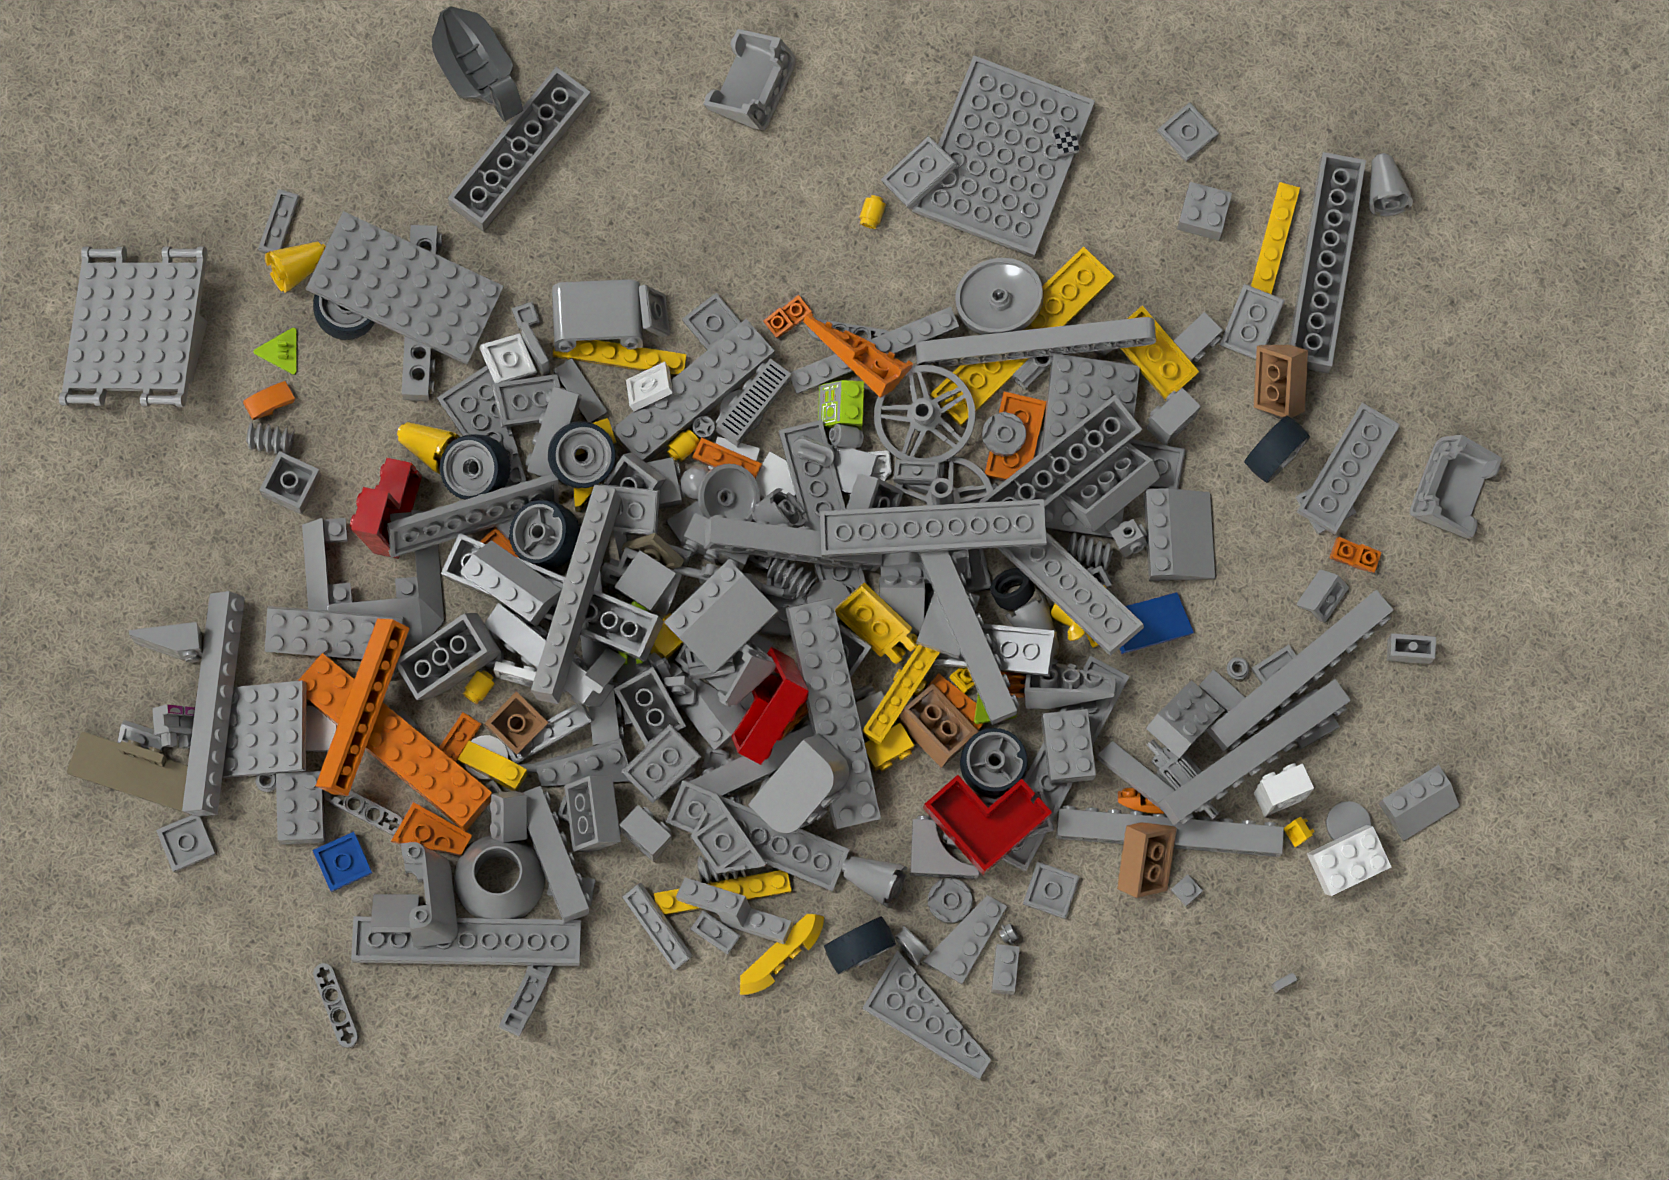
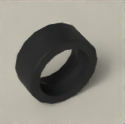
M1011 568L995 577L991 583L990 591L997 605L1000 608L1009 610L1026 604L1033 597L1035 586L1019 568ZM1022 584L1017 590L1003 594L1009 587Z

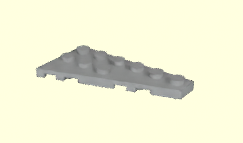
M486 365L437 397V400L462 436L471 434L486 435L494 438L504 446L511 464L510 478L505 486L506 488L524 482L526 478L511 426L501 427L492 388L495 382Z
M897 951L862 1009L979 1080L991 1059L966 1032L959 1021L954 1018L930 987L919 977L901 953Z

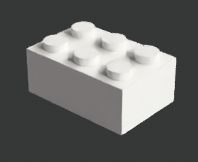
M1293 763L1284 767L1283 771L1277 775L1275 772L1263 776L1260 784L1257 785L1254 795L1264 817H1267L1306 800L1314 787L1304 765L1296 766Z
M1365 825L1307 853L1324 893L1330 896L1391 868L1374 827Z

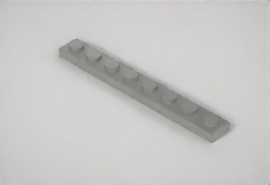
M950 306L868 341L876 344V348L886 354L889 352L897 354L916 346L919 342L928 341L959 328V325ZM834 354L790 372L791 382L796 394H800L851 373L853 370Z

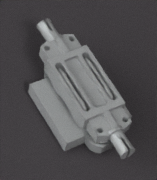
M1154 739L1147 744L1155 754L1152 760L1158 771L1155 775L1172 789L1177 790L1202 772L1186 753L1178 758L1167 747L1162 749ZM1212 805L1204 809L1212 819L1219 814Z

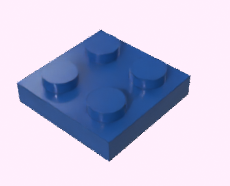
M354 832L312 850L331 892L373 874Z

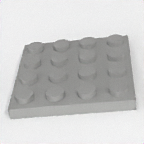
M301 680L233 687L223 778L306 771L307 682Z

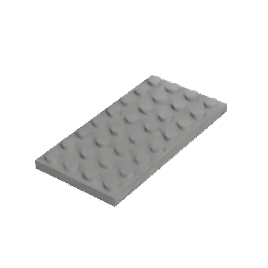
M343 211L306 290L464 364H468L504 286Z
M1054 353L1051 362L1041 452L1114 395L1134 418L1140 368L1136 365ZM1059 495L1044 507L1045 527L1049 530L1114 539L1110 532L1118 528L1122 523L1124 508L1093 532L1078 520Z

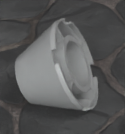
M491 835L478 839L462 853L454 874V884L458 899L463 907L476 918H523L533 910L541 898L545 883V875L537 854L529 844L523 840L503 843L492 839ZM495 857L508 858L515 862L520 869L516 884L510 890L503 893L487 892L477 883V875L481 866L489 859Z

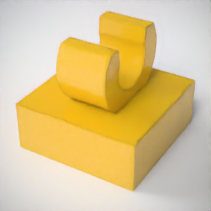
M1299 817L1284 827V831L1294 847L1301 845L1313 836L1314 829L1309 830L1306 825L1308 821L1306 818L1302 819V817Z

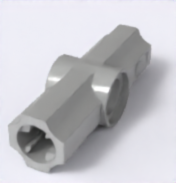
M1045 356L1047 359L1045 364H1040L1036 357L1029 358L1012 375L1015 382L1020 387L1026 389L1043 371L1048 369L1052 362V356Z

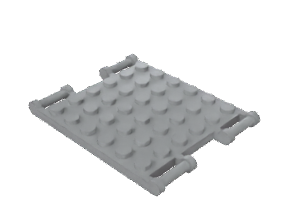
M164 246L162 248V263H126V247H117L116 249L83 247L62 392L59 395L60 405L68 406L70 403L103 406L107 391H143L140 396L141 406L173 404L177 407H184L187 401L208 256L207 248L199 246L197 249H173L170 246ZM116 258V263H92V259ZM173 258H197L196 263H172ZM72 391H96L94 395H72ZM153 391L178 392L175 396L153 395Z

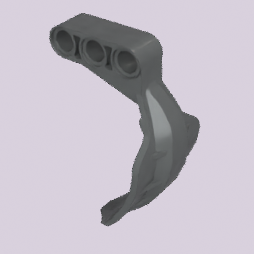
M453 6L442 10L432 36V49L440 68L456 94L463 99H481L494 105L504 122L521 113L523 107L517 86L510 77L513 71L512 61L488 22L476 12Z

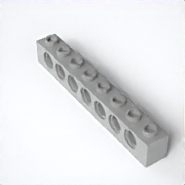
M411 225L410 242L421 248L429 246L432 248L430 252L441 256V254H437L438 246H442V233H438L437 226ZM406 336L404 340L403 400L430 401V394H434V381H431V373H435L436 365L435 360H432V352H436V350ZM419 351L426 353L422 359H416L414 355ZM419 372L425 375L422 380H415L413 378Z

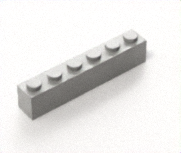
M541 786L522 792L527 795V831L563 923L588 915L589 906H592L588 894H583L580 887L584 885L580 873L575 874L573 865H576L571 852L567 853L564 845H567V840L564 833H559L556 826L559 824L556 812H551L548 806L551 804L548 792H543Z

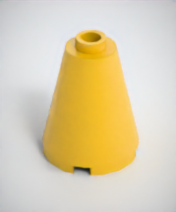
M317 241L265 253L266 265H271L272 272L270 275L279 290L286 293L313 273L326 246Z
M411 422L402 424L397 431L398 441L438 474H440V461L444 450L452 441L460 437L455 432Z

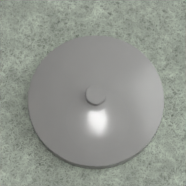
M994 258L977 264L962 277L956 290V307L964 324L981 335L1021 331L1038 316L1043 304V288L1038 275L1027 264L1011 258Z

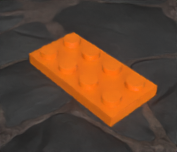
M1003 392L999 413H1012L1020 418L1026 429V438L1022 448L1013 455L1003 457L989 452L985 469L987 477L1005 481L1034 458L1047 401Z

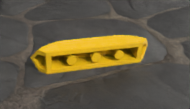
M806 914L792 927L785 944L776 942L740 975V995L753 994L766 989L775 982L771 974L777 975L785 967L784 962L789 957L793 960L802 951L800 949L801 946L809 951L822 931L824 916Z

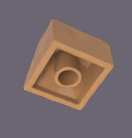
M516 691L485 722L484 726L517 755L548 722Z

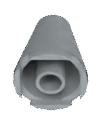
M1386 153L1378 154L1371 162L1370 211L1375 214V211L1380 212V216L1400 214L1405 211L1404 207L1408 204L1409 207L1412 206V195L1393 157Z
M1040 596L1042 600L1039 602L1033 599L1023 606L1014 609L1015 614L1011 616L1010 613H1007L1005 615L1013 627L1055 631L1046 596ZM1057 636L1053 656L1057 654L1056 649L1059 648Z
M854 856L850 860L846 859L842 866V872H844V877L888 908L894 905V903H891L893 897L898 899L907 876L903 874V870H907V867L904 865Z

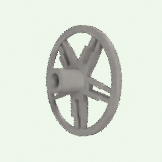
M933 365L913 366L904 376L909 375L912 405L882 406L886 395L881 398L878 396L874 410L876 431L885 448L900 460L943 463L958 454L969 441L975 425L974 401L964 382L952 372ZM921 372L943 375L952 380L958 388L930 400ZM914 373L918 374L924 395L923 398H917ZM961 391L963 392V395L951 401L943 408L939 407V403L951 398L952 396L958 394ZM965 398L968 405V424L961 438L940 415ZM881 411H908L907 417L881 414ZM881 418L911 423L902 452L897 450L887 439L882 428ZM941 424L959 442L954 444L936 429L937 426ZM917 430L920 434L910 456H908L906 453L914 432ZM927 430H930L953 447L948 452L937 457H913Z
M956 456L940 463L939 478L934 480L931 486L909 483H896L895 486L902 490L904 494L923 501L927 505L969 503L980 500L993 491L988 477L977 465ZM945 462H949L948 479L943 478ZM953 463L972 470L984 485L953 488ZM902 487H906V488H909V489H911V490H914V491H917V492H921V493H924V494H927V495H926V496H923V495L918 494V493H916V492L908 491V490H906V489H903ZM971 495L968 497L960 498V496Z

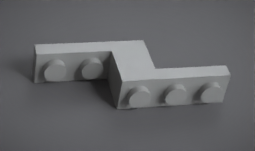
M684 878L676 895L677 900L718 913L725 926L782 944L786 943L794 925L790 920L752 909L746 896L689 878Z

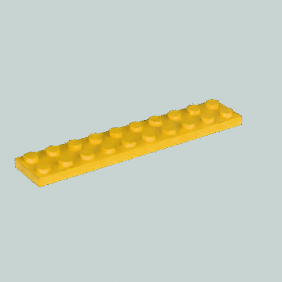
M1083 246L1042 286V308L1035 320L1023 330L1066 326L1115 276ZM1029 358L960 365L952 373L959 377L967 386L973 398L976 413L1012 378V375ZM946 378L930 394V397L935 399L948 391L950 392L958 388V386L952 380ZM959 392L938 405L943 408L951 401L963 395V392ZM965 398L945 411L960 426L968 420V405Z

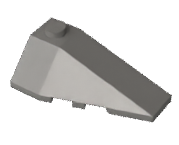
M1052 659L1050 676L1026 674L1025 706L1028 709H1051L1114 697L1116 677L1094 670L1084 671L1077 669V665L1069 664L1067 666L1058 663L1056 659Z
M683 671V676L690 679V674ZM701 679L692 680L696 683L695 704L681 707L714 750L722 749L732 740L733 732L747 711L740 703L731 705V707L722 704L719 701L720 697L717 695L719 690L711 687Z

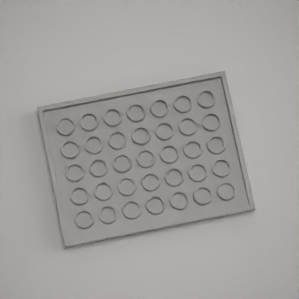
M973 56L938 143L958 166L915 204L912 212L1035 257L1074 157V154L1058 157L1053 136L1057 133L1075 130L1079 144L1095 100Z

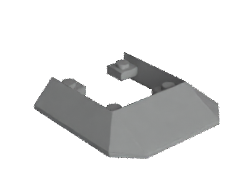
M412 510V512L390 514V520L392 522L417 513H423L424 511ZM320 518L302 525L308 609L403 617L402 624L410 628L403 647L419 645L432 636L444 623L438 544L415 551L417 577L395 579V599L352 602L351 583L329 585L326 543L348 541L346 518L326 520Z

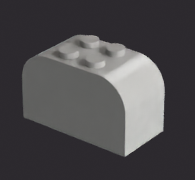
M464 613L401 656L396 666L416 700L430 699L456 686L495 659L501 651L479 614Z
M819 733L805 738L748 805L771 828L782 833L793 832L813 823L816 819L819 821L827 813L825 808L830 803L834 804L841 796L839 792L846 785L849 778L847 761Z

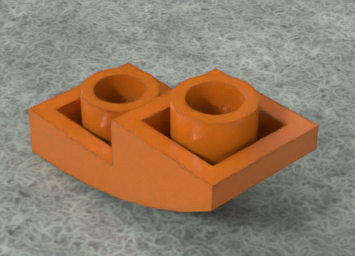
M798 295L783 308H778L763 322L773 335L778 338L802 322L808 313L813 312L801 296Z
M283 381L248 397L243 401V404L252 420H256L273 414L274 409L294 403L295 397L286 381Z
M1337 537L1329 558L1360 570L1375 573L1382 552L1364 544L1358 545Z
M1125 788L1122 791H1118V803L1123 806L1146 813L1164 814L1161 809L1146 797L1141 799V793L1134 788Z

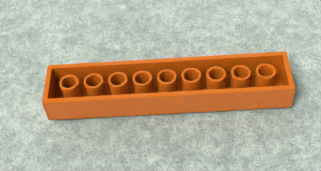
M322 653L298 681L303 680L307 682L306 701L338 726L355 679ZM382 702L365 750L466 832L491 803V794L493 793Z

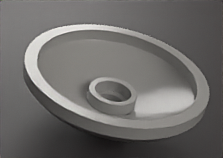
M736 464L716 466L704 476L698 492L699 507L703 516L708 519L714 515H724L727 519L746 518L751 522L753 519L752 512L755 511L756 504L760 502L758 484L753 475L742 466ZM721 494L724 495L723 501L720 499Z

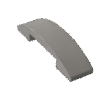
M528 966L526 974L499 1024V1028L520 1037L543 993L554 966Z

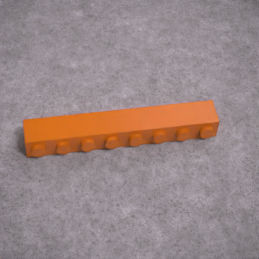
M377 618L315 785L316 787L334 795H349L409 632V627L393 619Z

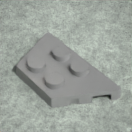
M716 793L713 794L691 835L692 840L716 874L764 867L766 864L718 795Z

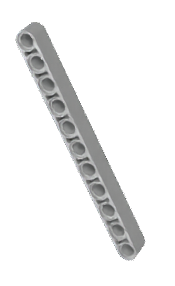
M1142 317L922 341L916 344L917 366L950 367L1053 356L1054 353L1071 354L1146 346L1156 342L1155 322L1153 318Z

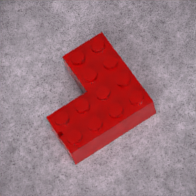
M386 458L385 464H382L380 468L381 478L379 485H376L375 489L363 487L362 492L358 494L356 500L357 510L356 514H353L351 517L350 527L374 554L391 557L388 552L390 546L387 536V523L391 522L390 514L412 512L422 474L416 470V467L411 462Z
M773 647L769 649L767 654L773 658L776 664L774 672L780 675L776 677L770 674L752 691L755 700L731 736L737 752L760 765L770 757L773 750L772 747L776 741L781 740L785 727L794 720L797 713L796 710L800 704L805 703L809 695V690L794 659Z
M959 775L955 776L924 803L923 806L926 813L982 875H985L1052 814V811L1039 797L1035 800L1034 804L1031 802L1035 792L1023 779L1018 781L988 808Z

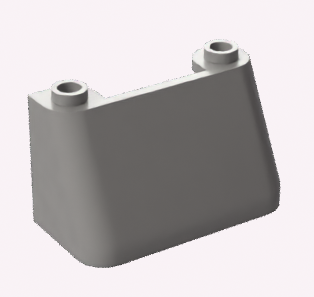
M737 29L735 36L731 40V48L736 55L721 90L712 89L705 97L704 106L712 112L762 131L767 128L795 66V55L781 38Z
M628 279L561 282L555 284L552 287L555 351L569 352L576 347V341L620 339L621 345L627 349L643 348L639 282Z
M1463 435L1440 438L1432 449L1410 507V515L1464 538H1472L1478 528L1476 518L1471 516L1484 480L1498 474L1502 458Z
M751 640L732 657L735 673L704 678L719 690L717 693L720 697L719 701L728 707L741 702L772 674L776 668L773 658ZM684 644L675 660L682 665L681 669L684 672L690 674L685 654V648L688 647Z
M417 842L401 843L406 874L412 873L417 877L418 883L424 882L426 905L415 907L409 914L414 948L453 942L458 936L449 860Z

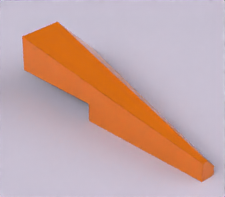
M808 313L804 318L803 322L880 398L893 391L913 366L911 361L908 360L904 363L896 359L894 353L889 352L886 354L878 350L876 344L847 330L843 333L833 328V323L827 321L824 324L816 320L812 313Z

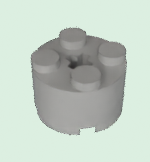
M777 488L756 504L752 517L755 522L768 521L771 525L789 524L793 528H799L805 522V518L802 519L801 515L804 511L799 501L791 493L785 494L781 492L783 489Z

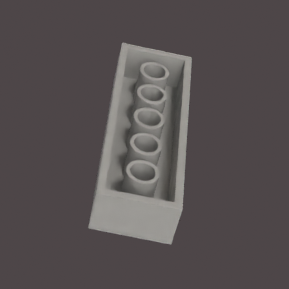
M498 603L484 623L489 629L491 636L497 640L502 639L506 642L504 646L513 653L517 651L522 655V661L530 666L535 665L538 668L548 632L539 625L537 627L506 605ZM574 654L562 692H569L572 695L571 699L580 706L584 704L587 707H600L615 685L609 682L602 692L598 694L583 684L581 680L591 666Z

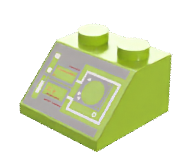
M841 380L819 385L818 420H822L824 429H831L836 424L857 427L862 431L864 381Z

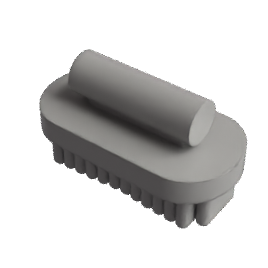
M805 435L799 436L792 446V451L796 457L809 460L821 466H829L835 458V448H833V445L825 444Z

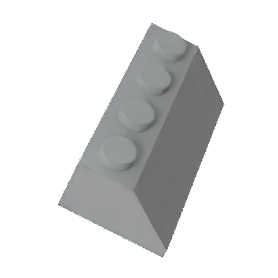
M1127 442L1064 491L1060 497L1078 520L1094 532L1157 481L1160 476L1153 460Z
M492 540L476 551L460 571L470 581L536 627L562 591V589Z

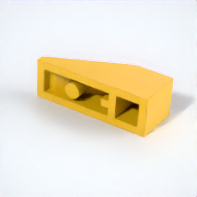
M468 741L458 758L459 762L511 791H518L527 776V769L471 741Z

